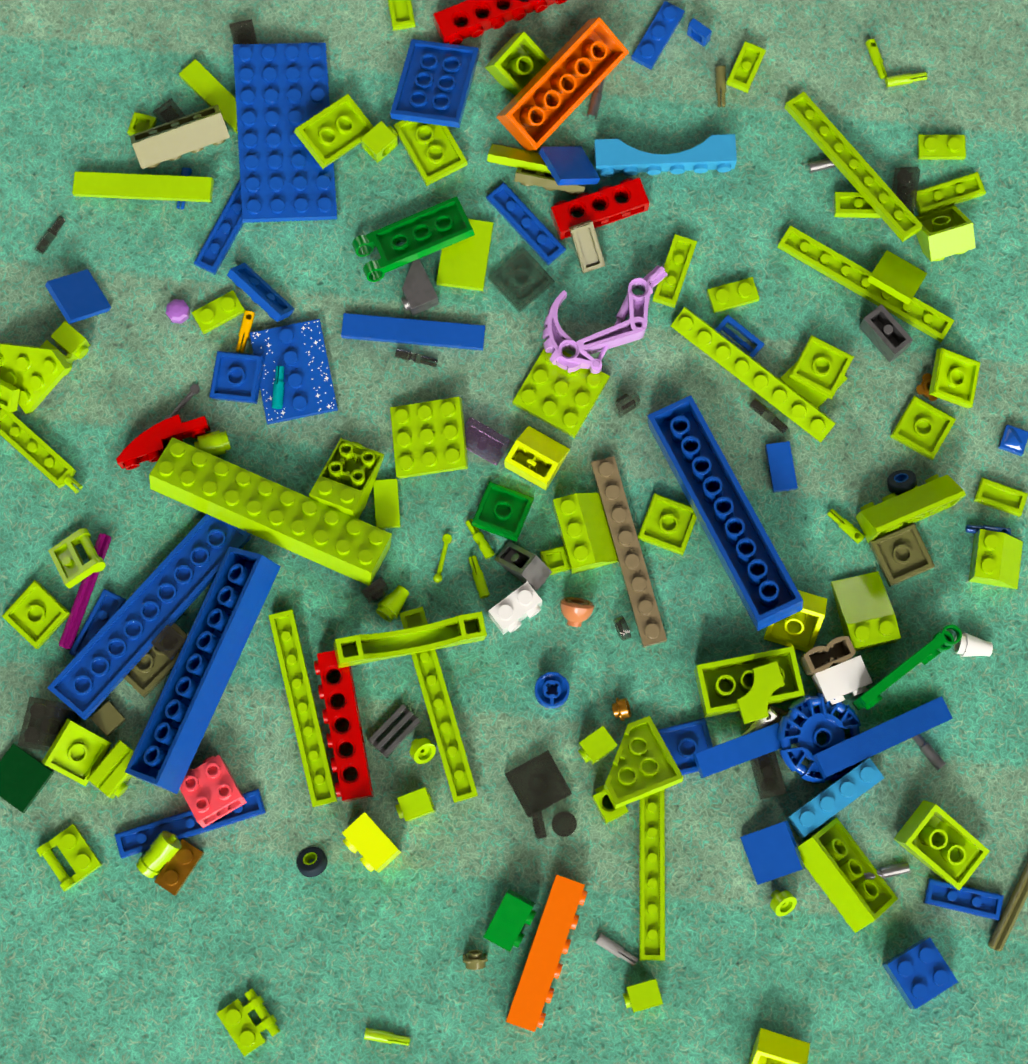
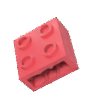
M220 755L208 757L202 762V765L195 769H188L180 787V791L196 821L203 828L247 803Z

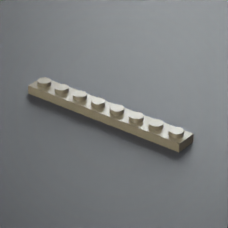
M612 456L591 462L592 471L642 646L645 648L667 642L615 457Z

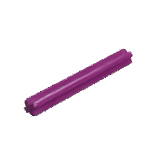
M100 533L94 548L98 556L104 560L111 537ZM94 572L81 581L59 641L60 647L65 649L72 648L99 572Z

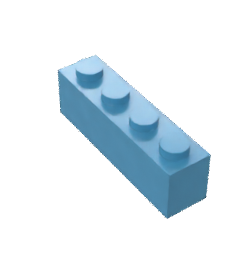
M867 758L786 819L798 836L803 838L883 780L884 776L872 760Z

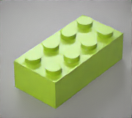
M794 646L696 665L694 673L704 718L739 711L736 700L745 696L751 689L753 683L752 669L775 661L778 663L785 685L773 692L768 705L793 701L803 697L805 693Z

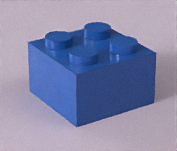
M930 937L921 939L882 964L910 1009L919 1008L958 983Z

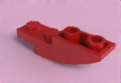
M179 414L165 419L136 437L116 458L117 464L122 469L131 470L139 467V463L147 460L149 462H156L165 450V445L170 442L172 437L183 442L185 438L192 436V438L196 439L197 436L204 435L207 431H210L208 420L205 416L183 422Z

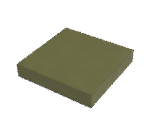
M914 523L869 542L889 587L935 567Z

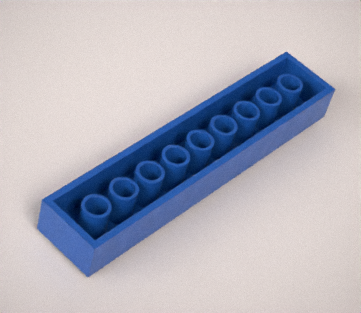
M690 395L647 415L649 429L757 631L803 609V599L692 396Z
M229 546L125 773L172 793H178L281 566L261 554Z

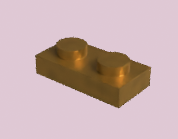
M184 839L181 840V849L165 864L154 881L175 896L204 854V852Z

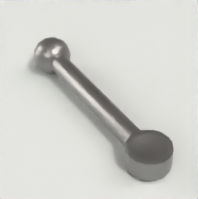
M193 384L188 395L170 415L165 416L164 420L177 415L190 398L200 392V387L197 384Z

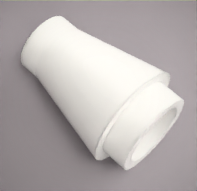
M963 633L961 640L954 645V652L961 657L990 656L993 650L992 642L985 641L968 633Z

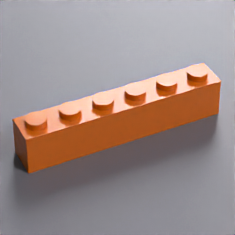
M556 874L506 1022L535 1032L536 1027L542 1028L546 1013L542 1012L545 1002L550 1004L555 990L550 987L553 978H559L563 964L559 963L561 954H567L571 940L567 939L570 929L575 930L579 915L575 914L578 904L583 906L588 891L583 890L585 884Z

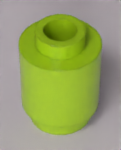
M218 430L197 436L198 441L194 442L196 448L214 456L225 454L227 450L231 449L226 431L220 432Z

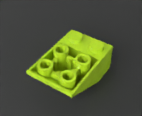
M340 438L310 491L309 498L359 519L370 496L384 454Z

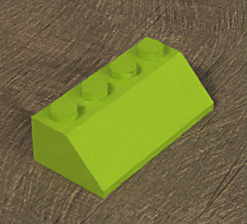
M936 474L926 479V484L919 487L916 485L914 489L898 496L895 493L883 497V502L877 505L871 502L862 506L856 519L869 543L955 506L966 495L965 491L948 474L942 477Z
M837 817L797 846L803 864L855 933L875 921L898 900L897 896L885 880L877 874L875 867ZM864 873H873L875 879L865 880Z

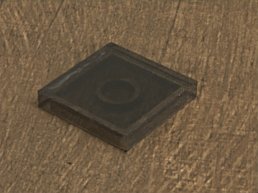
M524 248L488 277V280L519 313L555 283L550 275Z
M548 750L505 773L528 818L572 795Z

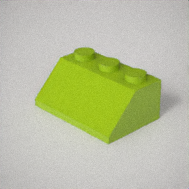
M575 493L553 499L552 507L571 574L618 562L599 493Z

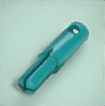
M276 366L272 396V408L282 409L283 366Z

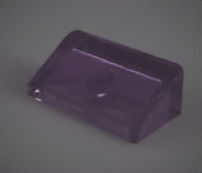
M470 417L464 425L466 448L497 466L507 452L511 440Z

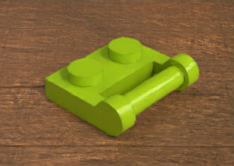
M86 528L77 530L48 550L64 584L69 589L92 573L100 572L106 567L103 558L98 556L90 540L91 535ZM79 543L82 544L90 560L86 564L83 563L75 547Z
M72 824L36 849L39 856L44 857L61 882L60 887L64 892L102 866V863L75 824ZM56 846H58L76 874L72 877L68 876L51 851Z

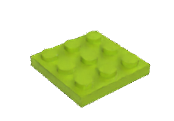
M543 349L512 404L575 438L610 376L602 371L598 374H593L590 372V369L581 368L575 372L567 373V370L553 365L550 362L551 353H546L545 349ZM565 351L562 352L564 356L572 357V355H570L569 353Z
M460 397L390 407L395 469L398 479L468 469L463 407Z

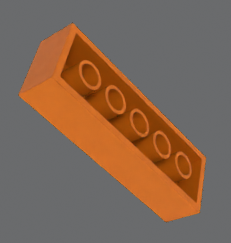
M600 17L588 20L507 104L496 118L526 151L537 150L621 62L629 51Z

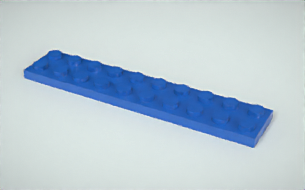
M206 514L47 688L86 721L214 580L229 546L242 549L252 538L251 535L242 529Z

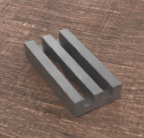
M402 704L370 737L369 742L387 758L421 721ZM404 712L406 715L401 719V721L378 743L376 740ZM411 719L413 722L385 750L383 746Z

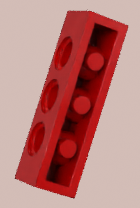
M640 177L636 179L627 178L618 185L601 187L598 192L592 194L583 193L574 200L568 202L562 200L555 203L551 207V217L559 239L562 240L571 237L569 227L592 220L594 228H598L648 211L649 200ZM622 196L626 198L627 201L624 203H619L615 200V198ZM595 204H602L605 208L603 210H596L593 206ZM579 211L583 216L575 218L571 213Z

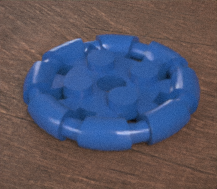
M816 693V696L811 697L806 695L793 702L788 707L787 715L782 716L777 733V740H780L782 749L779 751L787 767L792 772L796 771L799 773L800 778L813 783H825V780L836 781L853 769V766H850L823 778L813 755L860 734L859 726H861L857 714L849 705H845L842 702L831 705L830 701L825 703V697L822 693ZM813 706H818L820 713L814 714ZM835 710L840 713L839 718L833 716ZM797 716L803 719L800 725L794 722ZM849 728L851 737L845 738L843 729ZM820 731H823L827 736V740L823 745H820L816 740V736ZM796 738L795 745L797 747L791 748L790 739ZM804 758L810 760L807 766L802 764Z

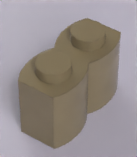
M841 636L833 639L825 646L810 649L799 658L805 674L812 676L826 670L830 666L847 661L855 655L856 651L849 636Z

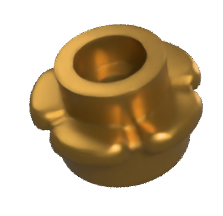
M617 697L616 703L612 704L613 714L615 718L625 721V718L631 717L630 705L627 698L620 699Z

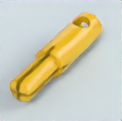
M246 310L244 312L236 352L238 353L243 335L244 339L240 353H244L255 313Z

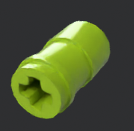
M162 831L150 845L147 852L138 859L136 863L138 870L149 878L158 875L161 868L181 849V842L175 834Z

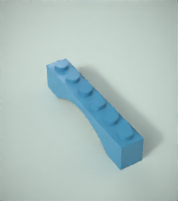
M735 134L711 135L694 148L673 154H652L640 151L619 139H595V170L603 177H611L614 173L634 176L639 172H647L649 175H658L665 171H670L672 174H682L685 171L692 170L695 173H705L708 170H717L721 173L729 172L731 169H735L737 162Z

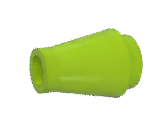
M398 585L395 590L377 604L376 613L387 622H392L393 619L398 618L410 593L404 587Z

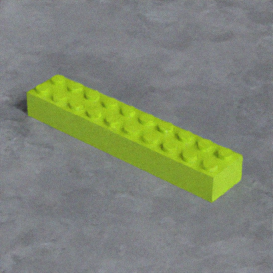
M173 437L149 474L151 490L368 586L371 585L391 546V533Z

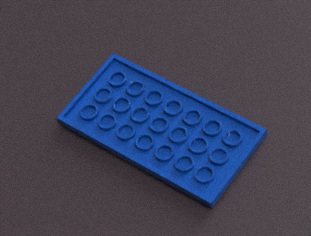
M326 43L233 44L243 223L337 219L334 162L322 169L294 133L298 126L330 106Z

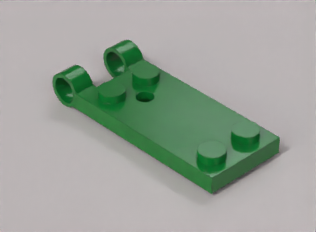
M456 196L369 234L360 235L353 240L352 246L356 255L360 257L368 256L375 247L377 248L381 258L369 261L363 267L367 280L377 282L384 277L385 273L472 237L475 234ZM404 242L403 245L397 246L399 243Z
M956 625L944 627L933 636L932 641L852 704L858 711L863 707L866 710L873 707L883 699L880 695L920 662L926 665L941 652L947 651L957 644L962 638L960 628ZM946 629H952L956 632L957 639L955 642L953 635L945 631Z

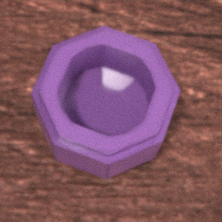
M174 299L167 304L166 314L172 323L182 324L189 319L190 309L184 300Z

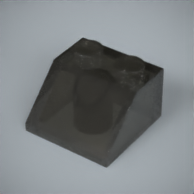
M30 696L18 746L48 752L66 720L69 719L80 725L82 718L66 704Z

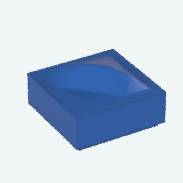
M693 18L688 24L687 35L703 47L706 46L710 41L712 31Z
M1006 425L998 448L1022 456L1028 440V431Z

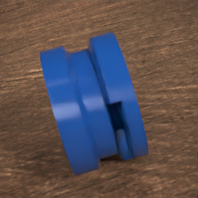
M547 672L539 677L535 684V697L539 704L545 708L555 709L561 707L568 699L569 683L559 673Z

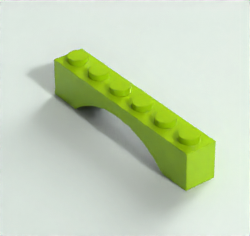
M480 611L408 629L338 638L334 641V649L338 668L483 641L487 633L483 614Z

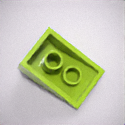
M525 32L514 34L484 68L504 88L516 96L550 59Z
M879 571L830 582L844 636H849L855 651L896 643L901 639L896 616Z
M926 800L922 801L894 837V840L911 855L959 891L990 852L937 804Z

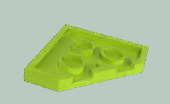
M0 343V379L20 389L18 404L25 414L32 413L71 369V366L58 349Z
M650 716L627 724L613 765L606 779L604 789L615 809L683 781L684 777Z

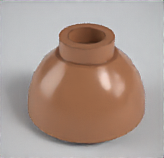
M567 597L560 601L561 612L567 619V625L581 627L582 622L587 620L594 610L593 603L585 599Z

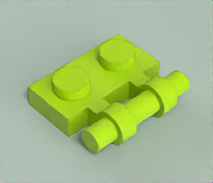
M253 988L244 994L249 1001L246 1006H243L241 1001L236 999L216 1013L244 1057L266 1042L261 1032L267 1029L272 1037L280 1032L275 1023L277 1022L274 1015L269 1014L263 1005L265 1001L261 995L258 996ZM253 1010L256 1011L262 1021L257 1026L248 1014Z

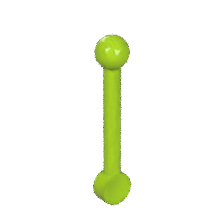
M445 534L442 537L444 544L437 573L433 576V580L436 583L441 582L443 579L441 573L448 544L452 542L450 534Z

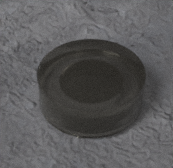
M621 615L614 618L613 623L620 639L625 641L632 638L624 617Z
M563 811L554 816L552 829L558 836L568 837L576 830L577 821L571 813Z

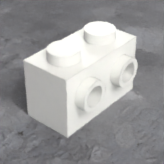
M527 581L488 610V615L503 635L508 631L512 633L522 625V620L526 617L532 618L541 611L542 599Z
M861 655L812 676L818 693H822L825 697L824 702L830 701L831 705L844 701V695L853 692V695L857 696L868 691L866 686L873 683Z

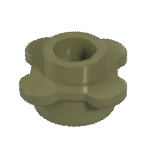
M481 950L468 951L467 954L463 955V963H465L466 969L479 970L485 968L488 954L483 953Z

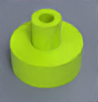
M428 738L414 739L409 753L416 763L425 764L434 757L436 747Z
M774 890L771 893L773 899L771 900L770 907L777 916H785L795 908L797 900L790 891L784 890L780 892L779 890Z

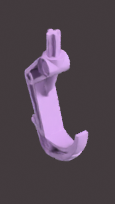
M657 265L644 278L638 277L631 280L626 297L616 315L617 321L614 326L576 342L563 331L558 321L557 313L559 307L567 298V292L563 290L551 305L548 316L544 321L545 329L543 330L542 337L546 341L543 345L545 352L551 353L550 362L561 369L567 370V373L575 372L580 368L590 369V372L593 374L600 373L602 369L601 361L607 349L640 340L644 337L647 327L650 295L653 293L652 289L668 275L665 269ZM640 289L644 294L638 296L632 290ZM564 350H571L574 352V355L566 357L562 352ZM600 352L597 359H594L592 356H590L591 354Z

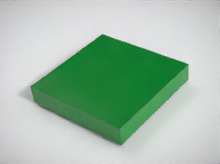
M489 481L473 518L472 526L517 542L534 498Z

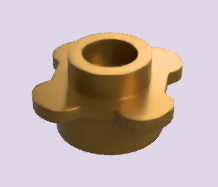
M926 373L922 376L923 381L916 387V392L930 401H935L937 397L929 395L928 388L932 375Z

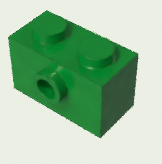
M509 889L483 938L509 952L513 946L518 948L525 935L521 932L525 923L530 925L537 913L532 910L536 903Z

